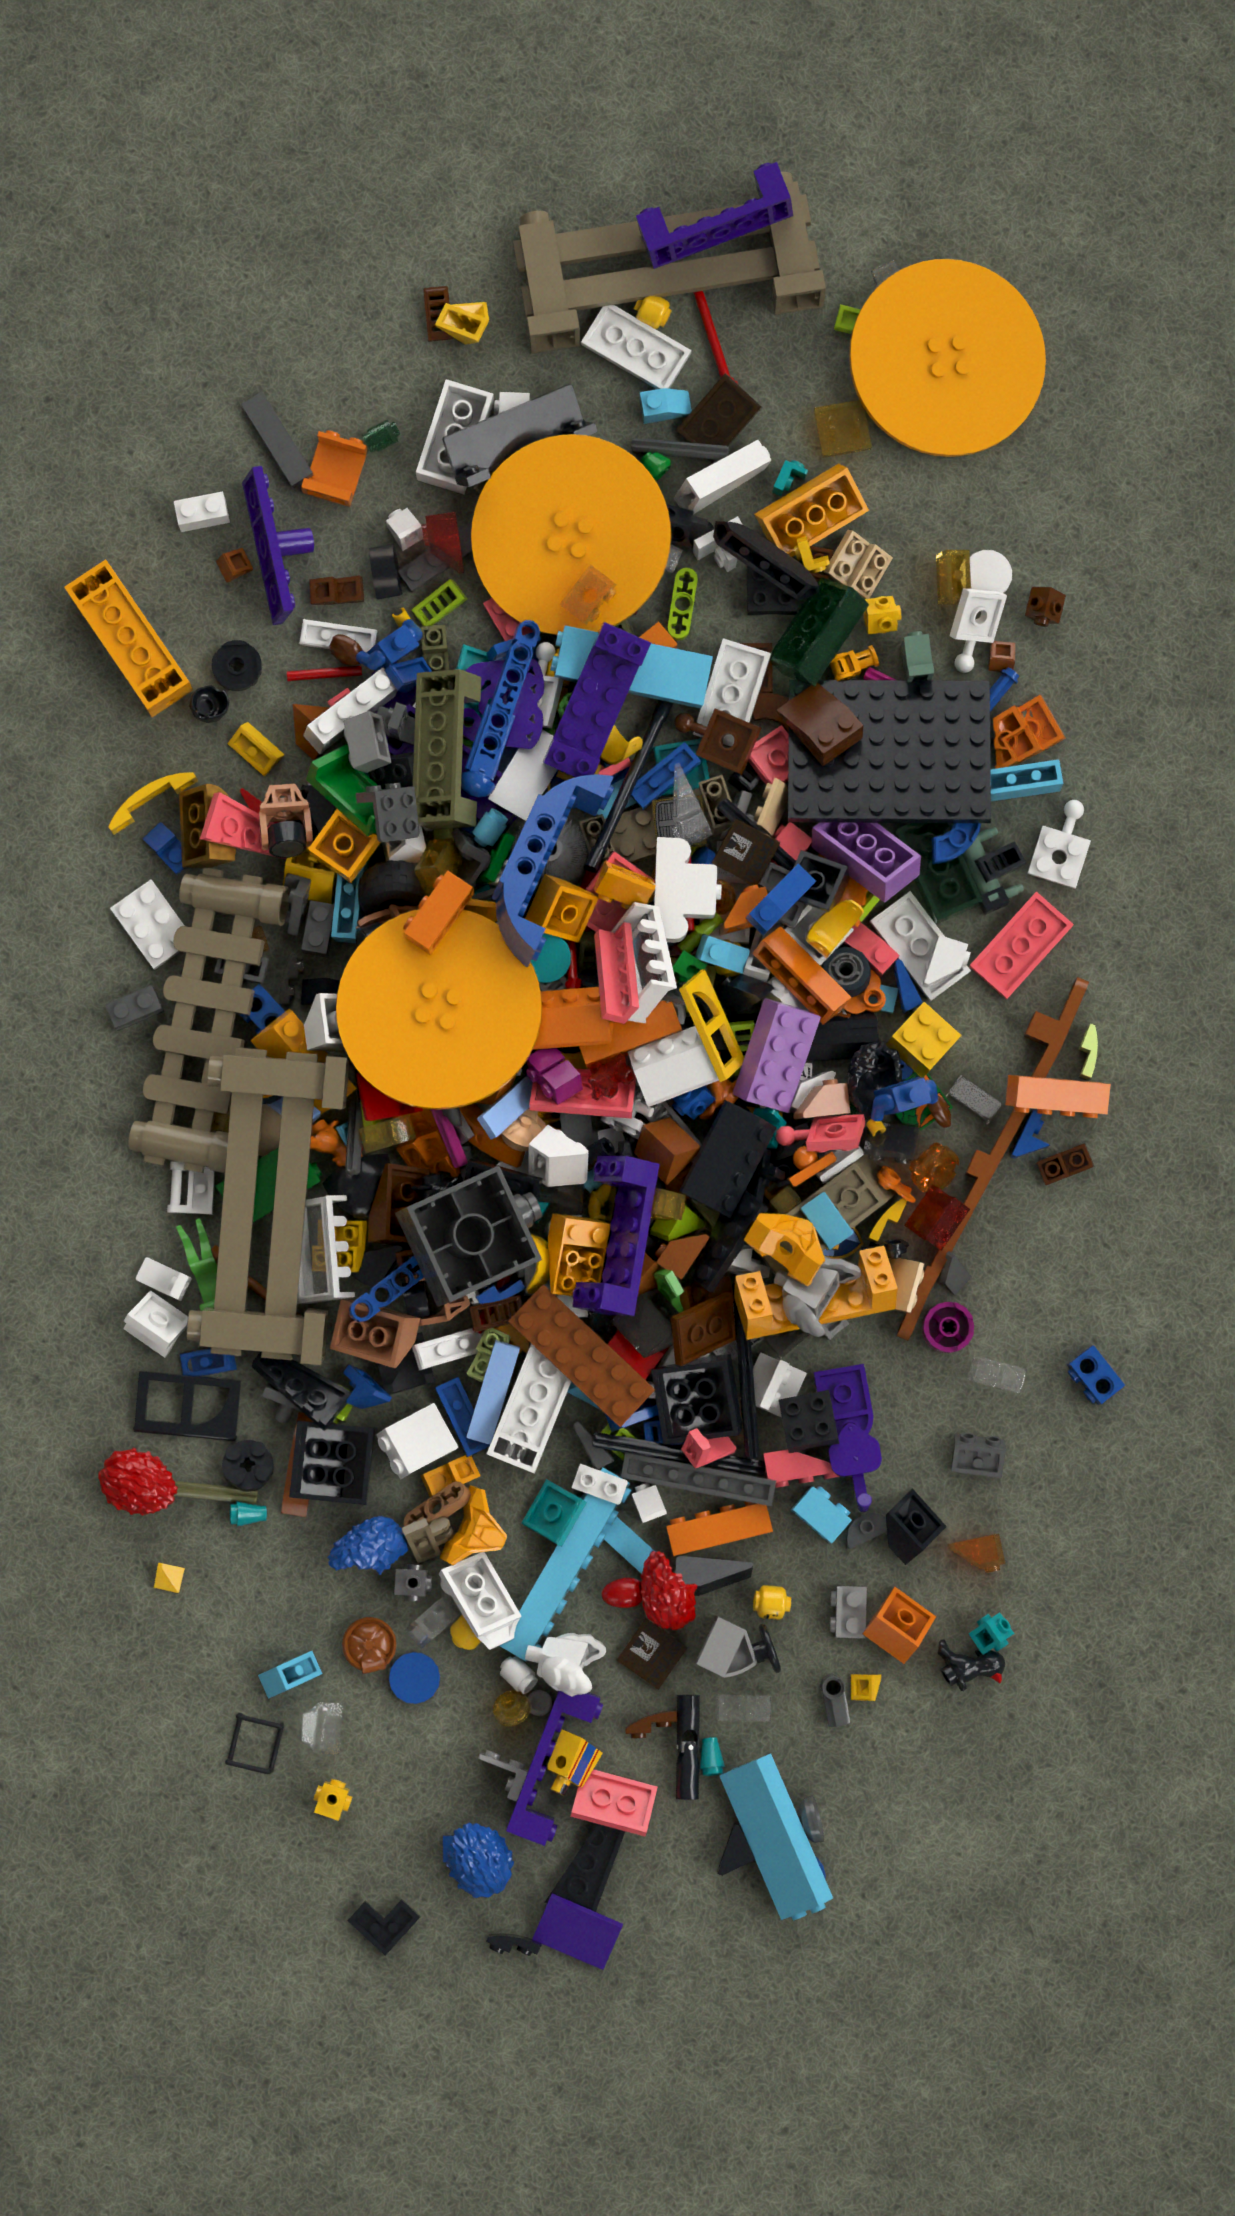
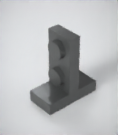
M397 702L394 709L380 706L377 714L382 716L386 736L414 746L415 718L408 716L406 706Z

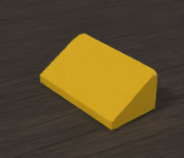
M249 722L241 725L227 743L263 776H266L284 756L283 752Z

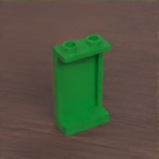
M346 744L312 761L306 780L366 836H370L376 832L373 802L357 803L356 793L366 792L365 787L377 786V784L363 771L353 768L349 761V747Z
M279 1147L258 1160L253 1223L274 1211ZM315 1162L309 1163L307 1190L322 1183L319 1177L323 1174ZM224 1181L216 1185L222 1197L224 1193Z

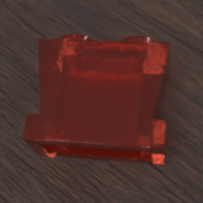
M932 1184L904 1226L942 1251L970 1211V1208Z

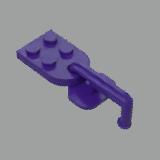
M864 1364L814 1372L816 1391L829 1390L839 1444L831 1445L829 1448L831 1468L839 1476L852 1475L858 1510L860 1512H867L872 1503V1498L867 1494L863 1473L877 1470L881 1465L882 1457L879 1442L869 1435L873 1425V1410Z

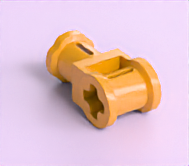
M872 645L858 653H854L852 650L826 659L827 665H830L835 677L834 680L837 681L850 680L860 675L862 669L873 665L875 667L879 666L878 657Z

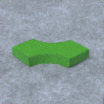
M660 1268L654 1273V1278L658 1285V1289L654 1294L665 1313L679 1314L684 1311L680 1302V1295L684 1290L672 1270Z

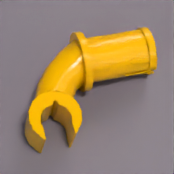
M603 1184L596 1191H591L588 1205L590 1218L605 1221V1216L601 1214V1207L605 1206L604 1203L609 1198L611 1185Z

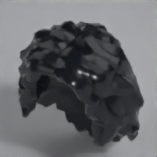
M884 1041L861 1045L859 1050L851 1057L848 1066L847 1086L848 1095L851 1097V1104L856 1107L859 1114H864L866 1119L871 1118L873 1100L875 1099L873 1091L902 1082L899 1053L896 1049L887 1048Z

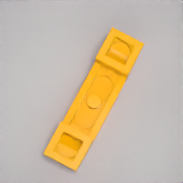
M193 772L177 773L147 784L122 804L108 826L115 835L135 822L130 815L132 811L170 787H173L175 792L179 794L198 782L197 777Z

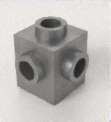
M407 1564V1569H396L394 1595H405V1600L420 1601V1596H426V1591H431L432 1576H427L428 1570H422V1565ZM411 1578H415L418 1581V1585L415 1588L409 1584Z

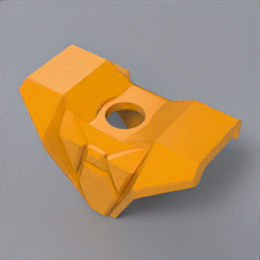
M759 1213L744 1238V1241L762 1257L769 1255L787 1268L789 1271L788 1276L807 1287L811 1285L819 1268L825 1262L816 1229L807 1219L785 1214ZM782 1241L789 1242L793 1248L792 1253L780 1246V1243Z
M469 1486L471 1496L469 1502L463 1507L464 1517L458 1532L450 1541L448 1540L445 1543L440 1555V1559L452 1566L472 1553L501 1550L507 1538V1534L489 1512L485 1490L477 1486Z

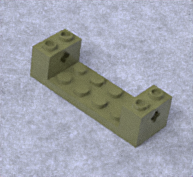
M461 669L417 673L413 786L415 788L419 826L432 830L476 827L477 802L461 797L464 703L480 702L481 677Z

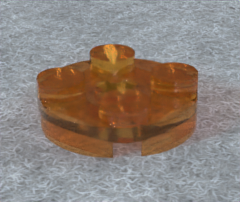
M938 1142L931 1144L927 1150L910 1163L909 1170L911 1171L912 1182L925 1193H928L926 1190H933L934 1192L942 1190L951 1183L956 1175L954 1169L956 1164L959 1166L958 1156L948 1146H943Z

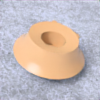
M527 1109L502 1132V1139L512 1149L529 1151V1143L546 1127V1124L538 1117V1111Z

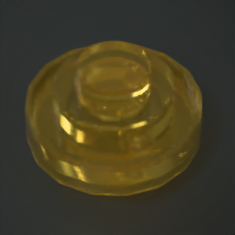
M516 1690L506 1691L501 1694L493 1705V1714L497 1721L503 1726L509 1727L523 1722L531 1710V1703L527 1696L521 1691L517 1692Z

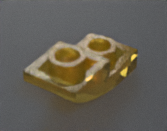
M410 1114L359 1129L366 1153L416 1139Z

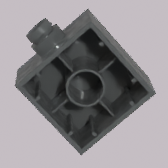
M499 1165L395 1213L437 1306L455 1301L542 1260L528 1228L533 1226V1222L542 1218L540 1206L531 1192L523 1195H512Z

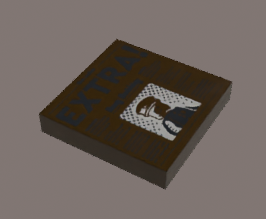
M735 818L713 858L712 864L751 885H757L779 847L780 841Z
M645 1618L617 1658V1661L659 1690L688 1647Z

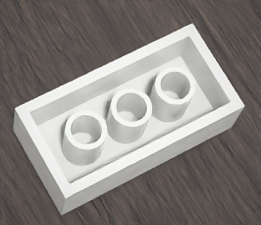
M445 380L416 470L418 481L465 494L467 487L457 485L442 438L489 418L494 404L493 393Z

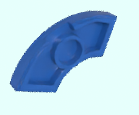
M954 823L949 832L942 836L933 837V864L948 862L963 854L977 838L981 823Z

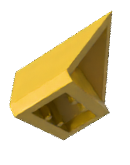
M487 302L453 305L446 303L435 326L465 345L478 343L489 322Z

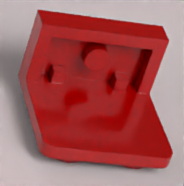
M357 1072V1083L363 1115L366 1121L423 1111V1108L409 1106L387 1097Z

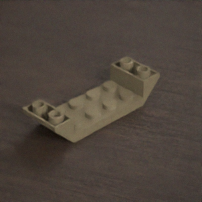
M723 775L698 782V789L661 800L698 798L703 816V840L717 836L733 824L717 809L718 804L724 798L731 801ZM657 802L652 803L644 810L640 807L622 814L606 849V854L600 868L613 850L632 864L656 856L658 836L655 806ZM603 814L579 821L589 853L595 845L606 821Z
M866 1152L857 1161L849 1165L786 1215L806 1220L807 1218L800 1208L822 1192H825L852 1229L885 1204L897 1192L892 1189L886 1190L878 1183L877 1172L881 1168L869 1152ZM817 1234L821 1249L823 1251L827 1248V1246L822 1241L820 1236ZM782 1241L780 1243V1246L792 1253L793 1248L789 1242ZM766 1255L763 1257L775 1275L779 1270L789 1272L785 1266L771 1256Z

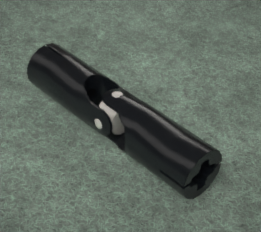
M677 1695V1751L679 1755L676 1763V1799H699V1762L697 1753L699 1750L700 1695ZM687 1730L692 1731L694 1741H682V1737Z

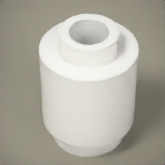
M517 1656L506 1658L500 1666V1675L517 1692L528 1693L538 1681L535 1677V1672Z

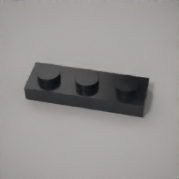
M471 1158L467 1163L464 1181L497 1165ZM500 1166L512 1195H523L531 1192L537 1202L539 1201L543 1178Z

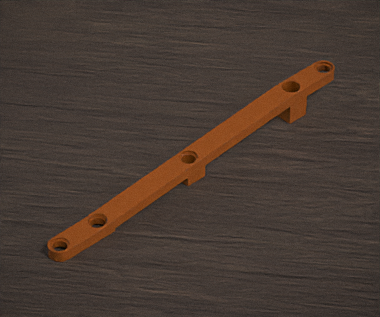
M1079 977L1076 978L1058 1020L1037 1011L1033 1014L1024 1037L1046 1046V1049L1031 1077L1046 1078L1063 1046L1088 987V981ZM1013 1109L990 1154L979 1150L974 1152L965 1175L976 1180L930 1266L925 1267L923 1280L918 1285L916 1292V1305L911 1310V1313H905L898 1329L897 1337L906 1341L910 1339L927 1297L947 1261L945 1258L948 1251L952 1252L1026 1113L1015 1112Z

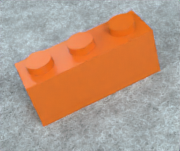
M450 871L436 879L433 884V892L430 896H424L418 905L420 909L415 917L410 916L403 927L405 929L403 932L405 938L429 955L433 953L475 894L471 885Z

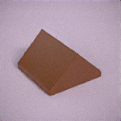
M671 1117L642 1126L634 1154L641 1160L658 1163V1177L668 1185L697 1156L701 1146Z

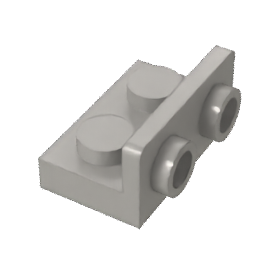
M836 1586V1591H831L830 1605L835 1607V1617H830V1632H834L835 1638H866L863 1632L866 1629L867 1587Z

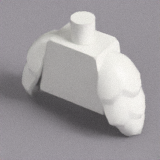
M567 1633L556 1638L547 1637L543 1648L528 1645L525 1660L539 1663L537 1675L542 1677L556 1691H562L572 1697L591 1691L592 1683L584 1674L583 1668L592 1661L603 1657L606 1653V1647L590 1634L578 1635Z

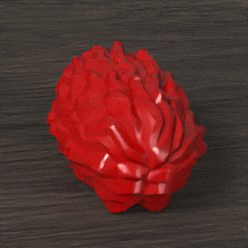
M134 1447L125 1451H114L105 1460L104 1468L98 1473L101 1491L106 1495L107 1503L112 1504L118 1511L122 1509L129 1512L130 1515L138 1513L143 1516L149 1513L154 1514L161 1509H167L168 1505L174 1502V1495L177 1494L178 1490L175 1481L172 1479V1472L167 1471V1466H164L158 1456H151L150 1451L146 1453L137 1452Z
M652 1551L643 1563L644 1567L641 1574L640 1593L642 1595L643 1609L647 1618L663 1629H681L696 1618L694 1593L697 1585L695 1583L685 1584L681 1573L676 1574L672 1572V1567L669 1566V1560L666 1559L664 1553Z

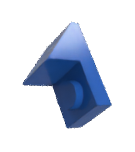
M162 822L142 838L176 875L185 868L182 867L181 842Z
M1033 1109L1010 1155L1011 1158L1015 1159L1050 1146V1144L1032 1136L1033 1133L1038 1135L1044 1121L1040 1120L1042 1114L1037 1113V1110Z
M348 1365L343 1372L350 1379L349 1384L355 1388L346 1403L360 1409H365L390 1402L392 1399L365 1371Z

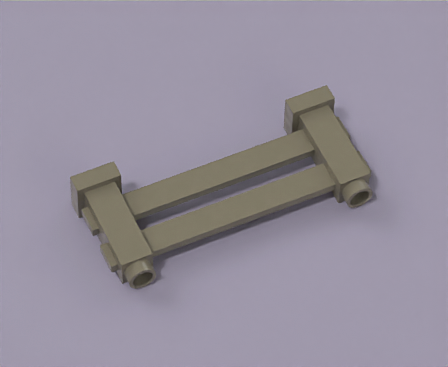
M781 172L791 197L793 216L740 236L768 233L770 248L669 263L653 269V266L569 280H563L562 265L647 252L637 221L555 234L553 220H549L547 212L532 211L523 214L519 218L520 240L513 241L518 272L525 271L528 285L521 287L528 324L531 354L580 346L578 310L644 300L648 296L665 297L773 279L772 301L775 315L824 307L826 286L823 270H820L815 240H808L806 226H811L806 194L800 195L798 181L793 182L791 173ZM744 204L663 218L669 233H672L679 226L693 225L703 217H714L726 208L734 207L735 209Z
M239 1047L235 1048V1054H224L223 1057L210 1056L208 1086L221 1087L220 1091L232 1092L214 1308L206 1307L202 1311L190 1310L187 1323V1341L200 1342L199 1346L211 1347L210 1353L241 1356L242 1350L262 1351L261 1358L292 1360L293 1354L301 1355V1364L321 1365L325 1360L329 1309L309 1307L305 1311V1315L296 1314L314 1099H322V1108L344 1109L346 1107L349 1056L328 1055L326 1056V1062H317L318 1054L287 1052L286 1059L267 1057V1050ZM264 1094L283 1096L266 1307L265 1312L247 1311L246 1299Z

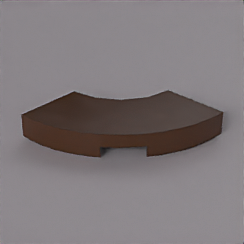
M759 693L752 714L754 721L762 719L773 720L782 725L787 733H789V726L777 713V709L787 703L789 698L774 693Z

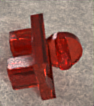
M619 1053L604 1065L598 1062L591 1065L590 1071L592 1075L588 1078L589 1084L592 1087L591 1096L597 1101L603 1096L611 1099L618 1092L617 1084L620 1082L630 1084L634 1080V1071L626 1065L624 1055Z

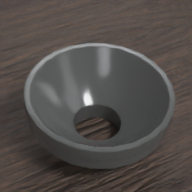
M811 1795L802 1800L796 1813L807 1838L814 1843L824 1842L822 1822L815 1797Z

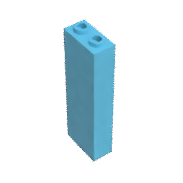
M564 626L563 632L558 631L555 646L560 647L558 656H553L550 669L555 671L554 677L577 683L598 632ZM651 644L642 666L638 668L628 694L702 708L713 656Z
M771 1753L719 1775L781 1920L792 1917L794 1921L806 1916L807 1910H810L813 1914L826 1908L824 1903L833 1899V1896Z

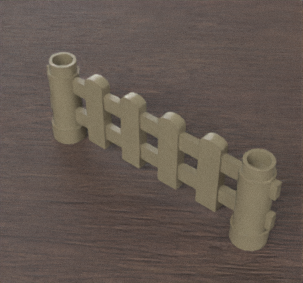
M205 867L202 874L184 875L180 885L179 899L182 904L192 905L195 908L192 927L180 926L174 935L173 943L175 949L186 953L182 976H169L163 988L165 998L171 1002H176L172 1025H160L155 1030L153 1036L155 1048L166 1052L161 1076L149 1075L143 1085L145 1098L156 1101L152 1121H134L129 1134V1149L142 1152L145 1155L143 1162L164 1166L166 1159L185 1163L184 1170L204 1173V1168L208 1167L211 1171L225 1173L228 1132L216 1131L215 1133L212 1132L216 1113L230 1115L232 1092L220 1091L221 1087L208 1086L210 1056L223 1057L224 1054H235L236 1047H244L245 1040L233 1038L231 1035L236 1013L248 1016L251 1013L255 991L241 988L245 965L260 966L261 964L260 960L265 942L251 938L255 919H258L261 923L282 926L285 923L290 903H288L290 895L288 886L271 883L263 885L262 877L244 874L242 881L223 878L222 870ZM215 912L235 915L231 934L212 931ZM206 957L226 960L221 984L202 981ZM196 1006L216 1010L211 1033L191 1030ZM186 1056L206 1059L201 1083L181 1080ZM176 1105L196 1109L192 1128L172 1125Z

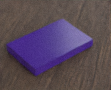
M551 1894L532 1940L604 1970L623 1924L555 1894Z

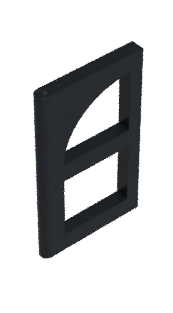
M139 1371L134 1432L236 1441L241 1380ZM149 1380L184 1383L181 1423L146 1420ZM195 1385L230 1388L227 1401L218 1415L207 1422L192 1424Z

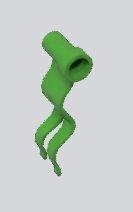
M199 1218L195 1221L200 1239L202 1260H199L195 1248L182 1226L179 1225L176 1228L183 1242L190 1269L200 1289L204 1302L199 1305L200 1311H202L206 1307L214 1308L218 1265L213 1257L205 1228Z

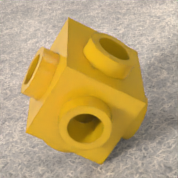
M893 596L863 599V620L868 634L897 631L898 620H901L902 616L900 605L895 604Z
M331 1779V1782L325 1781L323 1786L318 1785L313 1799L318 1801L314 1813L339 1821L343 1810L348 1812L352 1801V1796L348 1795L350 1789L345 1788L346 1783ZM329 1795H335L337 1802H331Z

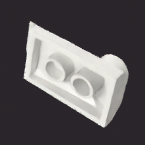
M485 1552L478 1553L439 1572L442 1590L452 1596L476 1637L489 1650L514 1639L515 1629L521 1614Z

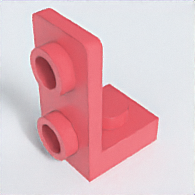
M696 1428L689 1431L681 1450L696 1469L735 1453L737 1448L729 1437L707 1439Z

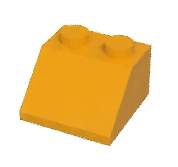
M604 861L593 889L598 893L597 897L610 903L613 899L622 902L621 907L628 910L634 902L647 904L656 885L649 877Z
M545 874L525 919L546 928L544 931L546 934L579 943L599 898L597 895L566 880Z

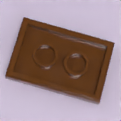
M725 1291L671 1317L676 1365L683 1366L736 1340L732 1293Z

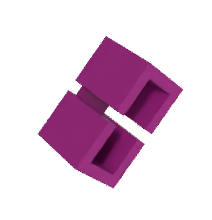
M557 1048L540 1049L531 1054L527 1059L528 1069H526V1073L532 1082H537L541 1086L543 1094L548 1099L552 1098L559 1105L583 1090L581 1074L568 1060L560 1063L565 1058Z

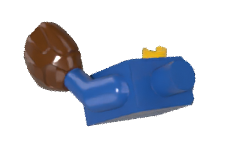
M400 608L401 614L396 616L392 614L393 619L400 628L382 639L368 652H364L355 640L342 634L333 636L329 647L331 654L342 664L348 666L362 664L377 672L381 668L386 669L389 665L396 664L416 650L419 646L418 641L422 639L423 633L410 618L405 608Z
M915 1077L873 1091L875 1099L873 1100L871 1119L866 1123L873 1137L877 1131H880L881 1134L886 1131L881 1121L884 1115L900 1113L927 1104L932 1116L941 1127L947 1128L951 1126V1114L948 1104L938 1095L937 1086L931 1079L925 1080L923 1077Z

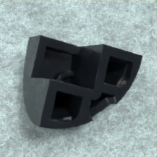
M374 1154L361 1157L360 1173L358 1175H348L343 1165L330 1174L322 1184L328 1195H346L347 1201L335 1203L350 1215L368 1223L384 1166L390 1163L388 1154Z

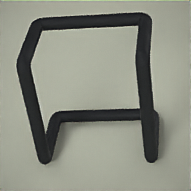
M238 1713L236 1715L237 1721L228 1759L225 1760V1764L271 1774L274 1770L284 1723H275ZM242 1720L278 1728L269 1769L232 1761Z

